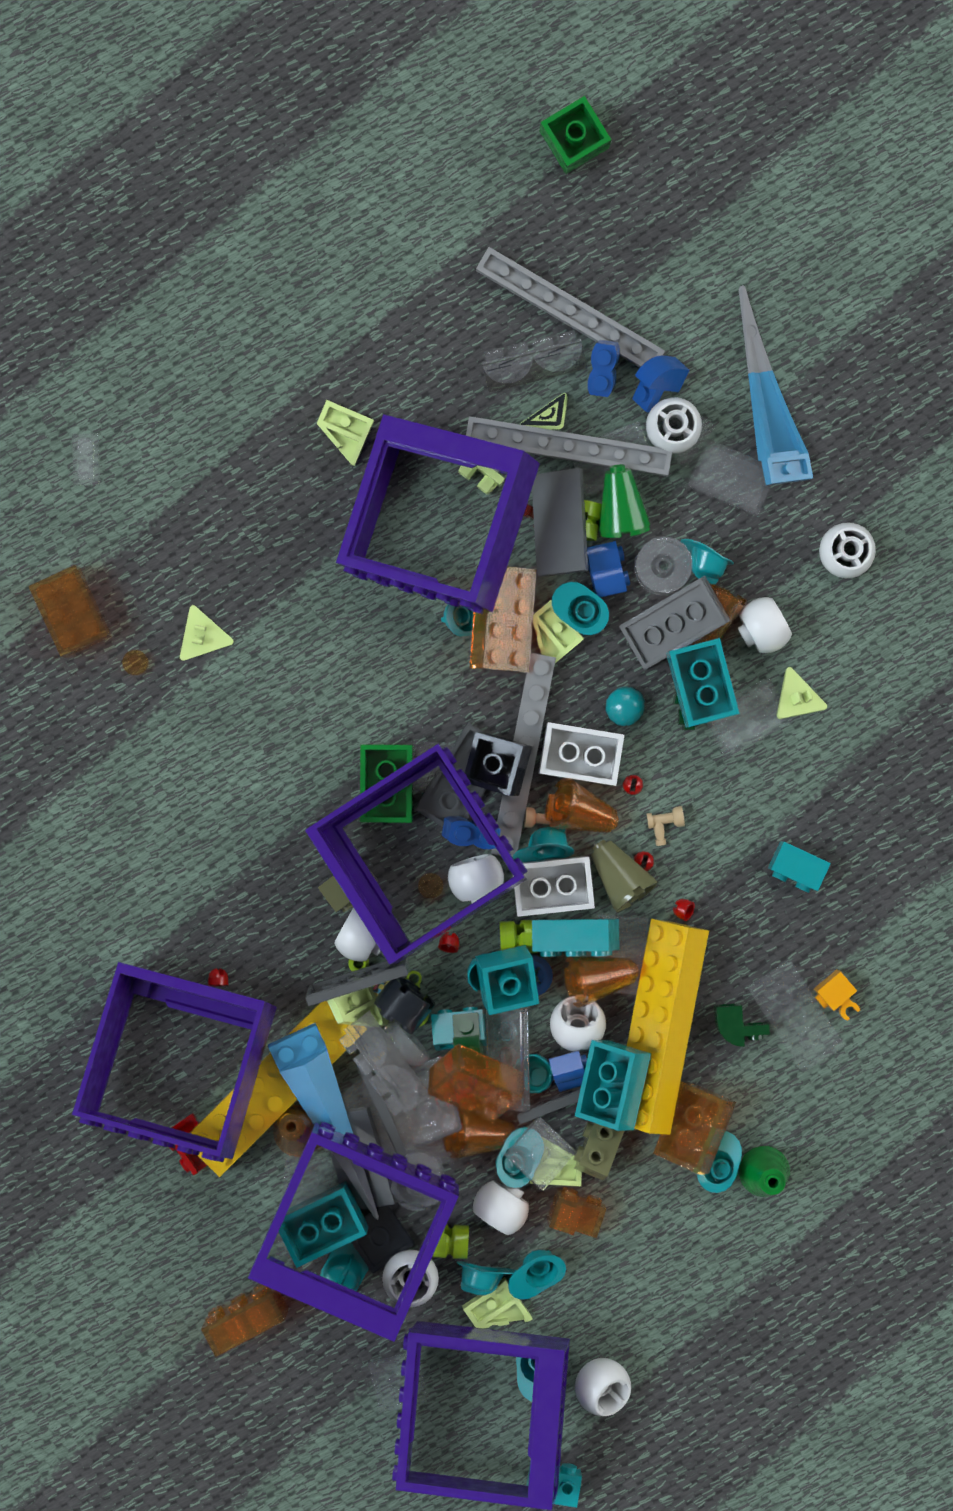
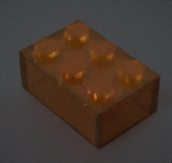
M73 565L28 586L60 657L67 658L112 637L79 566Z
M458 1043L429 1069L428 1094L493 1122L522 1099L523 1072Z
M681 1081L670 1135L660 1134L653 1154L696 1174H709L736 1102L692 1082Z
M258 1284L253 1288V1293L247 1296L244 1293L239 1294L231 1299L232 1304L225 1308L219 1305L208 1312L209 1316L205 1318L201 1331L215 1357L285 1321L289 1307L282 1294L262 1284Z

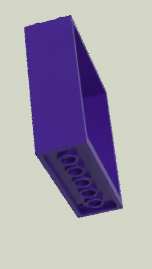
M383 414L336 563L344 567V572L365 581L370 579L376 581L375 583L386 587L394 586L410 594L415 592L421 594L422 597L435 601L439 599L455 607L463 606L479 614H483L484 610L493 612L540 463L523 450ZM399 450L469 468L482 466L507 475L470 592L441 584L436 578L365 558Z
M439 744L305 830L390 965L402 961L527 880L524 874L528 871L520 858L514 859L510 854L514 849L504 835L501 837L498 835L496 830L500 827L490 813L485 815L482 808L486 805L476 791L471 793L467 787L471 784L470 780L462 769L456 770L453 764L457 760L448 747L442 748ZM439 766L488 844L496 847L514 877L411 943L393 915L392 905L350 841L343 827Z
M118 962L72 1115L80 1117L79 1122L86 1125L102 1128L104 1124L103 1129L125 1135L129 1131L128 1136L150 1142L151 1138H153L152 1143L174 1149L175 1145H178V1151L188 1154L199 1155L200 1152H203L202 1158L224 1162L225 1158L233 1159L277 1007L262 1000ZM134 994L165 1002L168 1007L251 1030L219 1141L138 1118L127 1120L99 1112Z
M315 1122L252 1265L248 1279L395 1342L459 1197V1184H456V1180L446 1174H442L440 1177L431 1173L432 1169L418 1163L415 1166L408 1163V1159L400 1154L394 1153L393 1156L383 1152V1147L375 1143L364 1144L359 1141L360 1138L352 1133L345 1132V1135L335 1131L336 1127L329 1123L321 1122L319 1124ZM316 1145L351 1159L355 1165L441 1202L394 1308L308 1270L299 1272L285 1266V1262L270 1256V1258H267Z
M417 1321L409 1329V1333L405 1334L403 1341V1350H407L406 1360H403L401 1366V1376H405L404 1386L400 1387L399 1402H402L403 1406L402 1412L398 1413L397 1428L401 1430L400 1439H396L394 1451L395 1455H398V1465H394L392 1480L396 1481V1490L552 1510L558 1495L570 1339ZM422 1346L535 1359L528 1456L531 1458L529 1486L410 1471Z

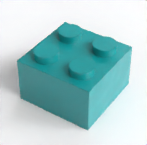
M526 945L475 956L482 1002L489 1015L539 1004L533 957Z

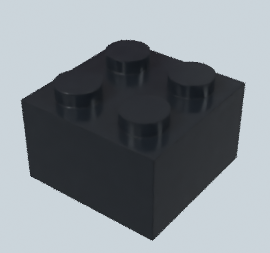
M475 732L465 774L470 780L471 785L507 796H519L532 746L486 732Z

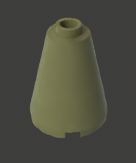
M602 840L592 848L594 851L591 854L592 860L612 907L617 913L632 906L631 903L637 899H642L657 886L655 878L614 842Z

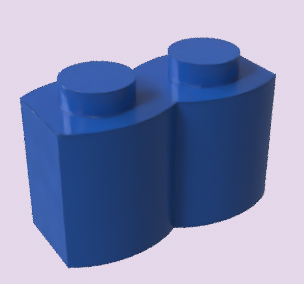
M599 340L595 344L591 354L593 370L588 378V391L590 395L608 397L613 391L617 379L614 367L617 365L620 357L618 342Z
M616 541L587 547L588 568L594 593L602 598L626 592V586H630L628 572L623 571L621 567V561L625 560L622 546H617Z
M448 816L444 818L442 836L452 844L458 846L474 844L481 849L496 848L494 845L488 844L474 820L468 821L461 816ZM500 828L496 830L499 836L501 832Z
M578 1050L549 1058L552 1074L559 1092L582 1085L587 1063L586 1054L580 1055Z

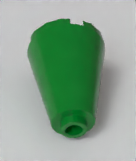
M624 464L610 466V470L605 472L599 526L601 536L621 538L622 534L630 533V536H635L649 531L650 521L631 469L625 468Z
M762 1145L752 1148L744 1155L739 1167V1177L745 1189L751 1194L759 1197H770L779 1194L785 1188L790 1177V1166L782 1152L776 1148Z

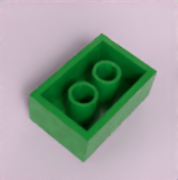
M360 745V794L414 760V745ZM413 783L360 816V822L412 823Z

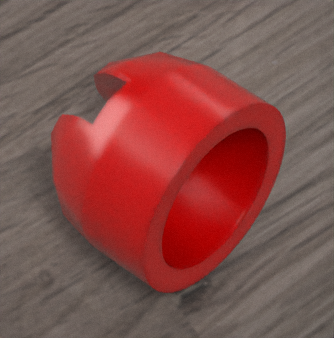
M628 775L623 780L622 786L627 794L636 795L642 791L643 781L639 776ZM632 778L637 779L634 791H630Z
M638 852L633 860L641 866L643 856H648L644 869L649 871L654 865L653 856L649 852Z
M683 898L675 902L678 905L677 908L673 907L674 914L684 921L689 920L694 912L695 903Z
M445 932L439 940L438 948L443 952L456 953L459 949L460 939L454 932L452 936L449 935V932Z
M214 968L208 975V986H229L227 972L221 968L219 970Z

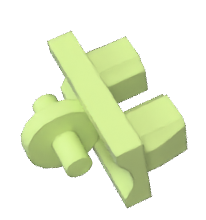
M460 466L458 471L467 480H470L477 470L483 474L484 477L477 487L486 495L491 493L497 486L500 488L505 479L493 469L482 466L474 468Z

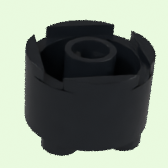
M405 977L388 981L374 1002L381 1009L380 1014L390 1022L395 1019L401 1023L400 1027L409 1034H413L436 1005L428 994L423 997V994L420 992L421 988Z

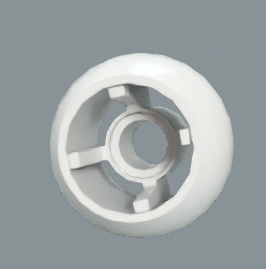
M678 397L667 398L658 402L650 410L646 421V431L648 438L655 447L671 451L672 454H678L689 450L697 443L702 431V420L697 408L691 402ZM678 418L682 423V428L677 430L671 428L669 419ZM663 421L662 427L666 433L664 437L658 429L657 422ZM684 435V440L681 441L668 440L669 437Z
M841 523L833 526L824 534L820 543L819 553L822 564L831 574L841 578H854L862 575L870 568L875 558L876 548L873 537L864 527L854 523ZM834 540H839L840 542L836 547V555H833ZM845 543L854 545L855 554L853 556L845 553ZM839 558L842 561L852 563L850 567H846L837 562L836 559Z
M763 597L752 600L742 609L739 615L743 625L738 627L742 638L748 648L755 645L759 653H772L780 650L788 643L792 636L785 618L772 598Z
M483 854L459 861L450 866L448 872L449 887L460 901H471V903H474L504 883L503 868L492 854Z
M353 908L334 944L338 951L346 958L363 962L368 960L371 953L378 956L381 950Z
M571 996L563 999L554 1008L550 1018V1029L552 1036L561 1047L573 1052L578 1050L579 1052H584L590 1049L591 1040H601L606 1030V1018L603 1010L594 1000L584 996Z
M493 1180L483 1185L474 1198L473 1212L495 1229L506 1235H511L524 1225L528 1217L529 1203L521 1198L524 1191L520 1188H511L504 1183L500 1184Z
M409 1249L398 1252L385 1265L382 1277L383 1287L389 1298L397 1303L402 1291L396 1285V1282L399 1280L400 1284L404 1287L407 1280L404 1273L412 1269L419 1253L418 1250ZM432 1259L422 1278L425 1286L417 1290L410 1307H417L426 1303L437 1289L439 1276Z
M597 1358L588 1362L579 1371L575 1381V1393L581 1406L591 1414L610 1416L622 1409L627 1403L631 1393V1381L628 1373L619 1363L608 1358Z

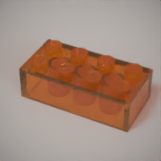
M507 566L493 612L486 610L483 611V614L474 612L470 669L529 673L537 570Z

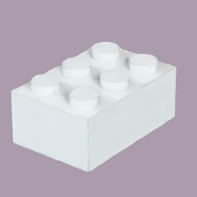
M548 722L546 724L539 774L616 786L624 735Z
M589 856L523 862L528 871L524 874L527 880L514 887L517 916L595 908Z

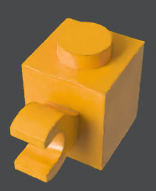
M836 969L814 988L818 994L814 997L824 1009L829 1007L835 1011L839 1007V1014L843 1019L847 1021L850 1019L846 1015L848 1007H853L857 1012L860 1011L859 1006L850 1000V997L857 990L841 971Z

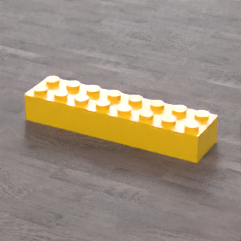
M651 919L627 1046L651 1053L635 1129L649 1134L670 1135L709 931L657 919Z
M324 1001L319 1003L289 1034L316 1023L333 1064L360 1037L359 1033L362 1035L367 1030V1026L338 1024L328 1002ZM271 1052L261 1061L233 1159L225 1158L224 1162L202 1158L203 1152H200L198 1155L219 1177L297 1100L280 1074ZM234 1089L190 1132L191 1134L219 1141Z

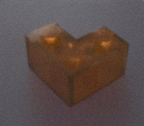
M565 1186L563 1190L556 1188L547 1215L549 1227L574 1235L576 1231L597 1238L606 1212V1206L602 1203V1199L593 1195H588L587 1198L577 1195V1190Z

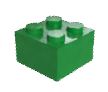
M585 96L540 122L539 131L565 174H568L610 147L611 138Z

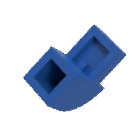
M664 355L653 357L646 361L635 374L640 383L632 399L645 412H650L659 402L664 391H680L690 370L676 357Z

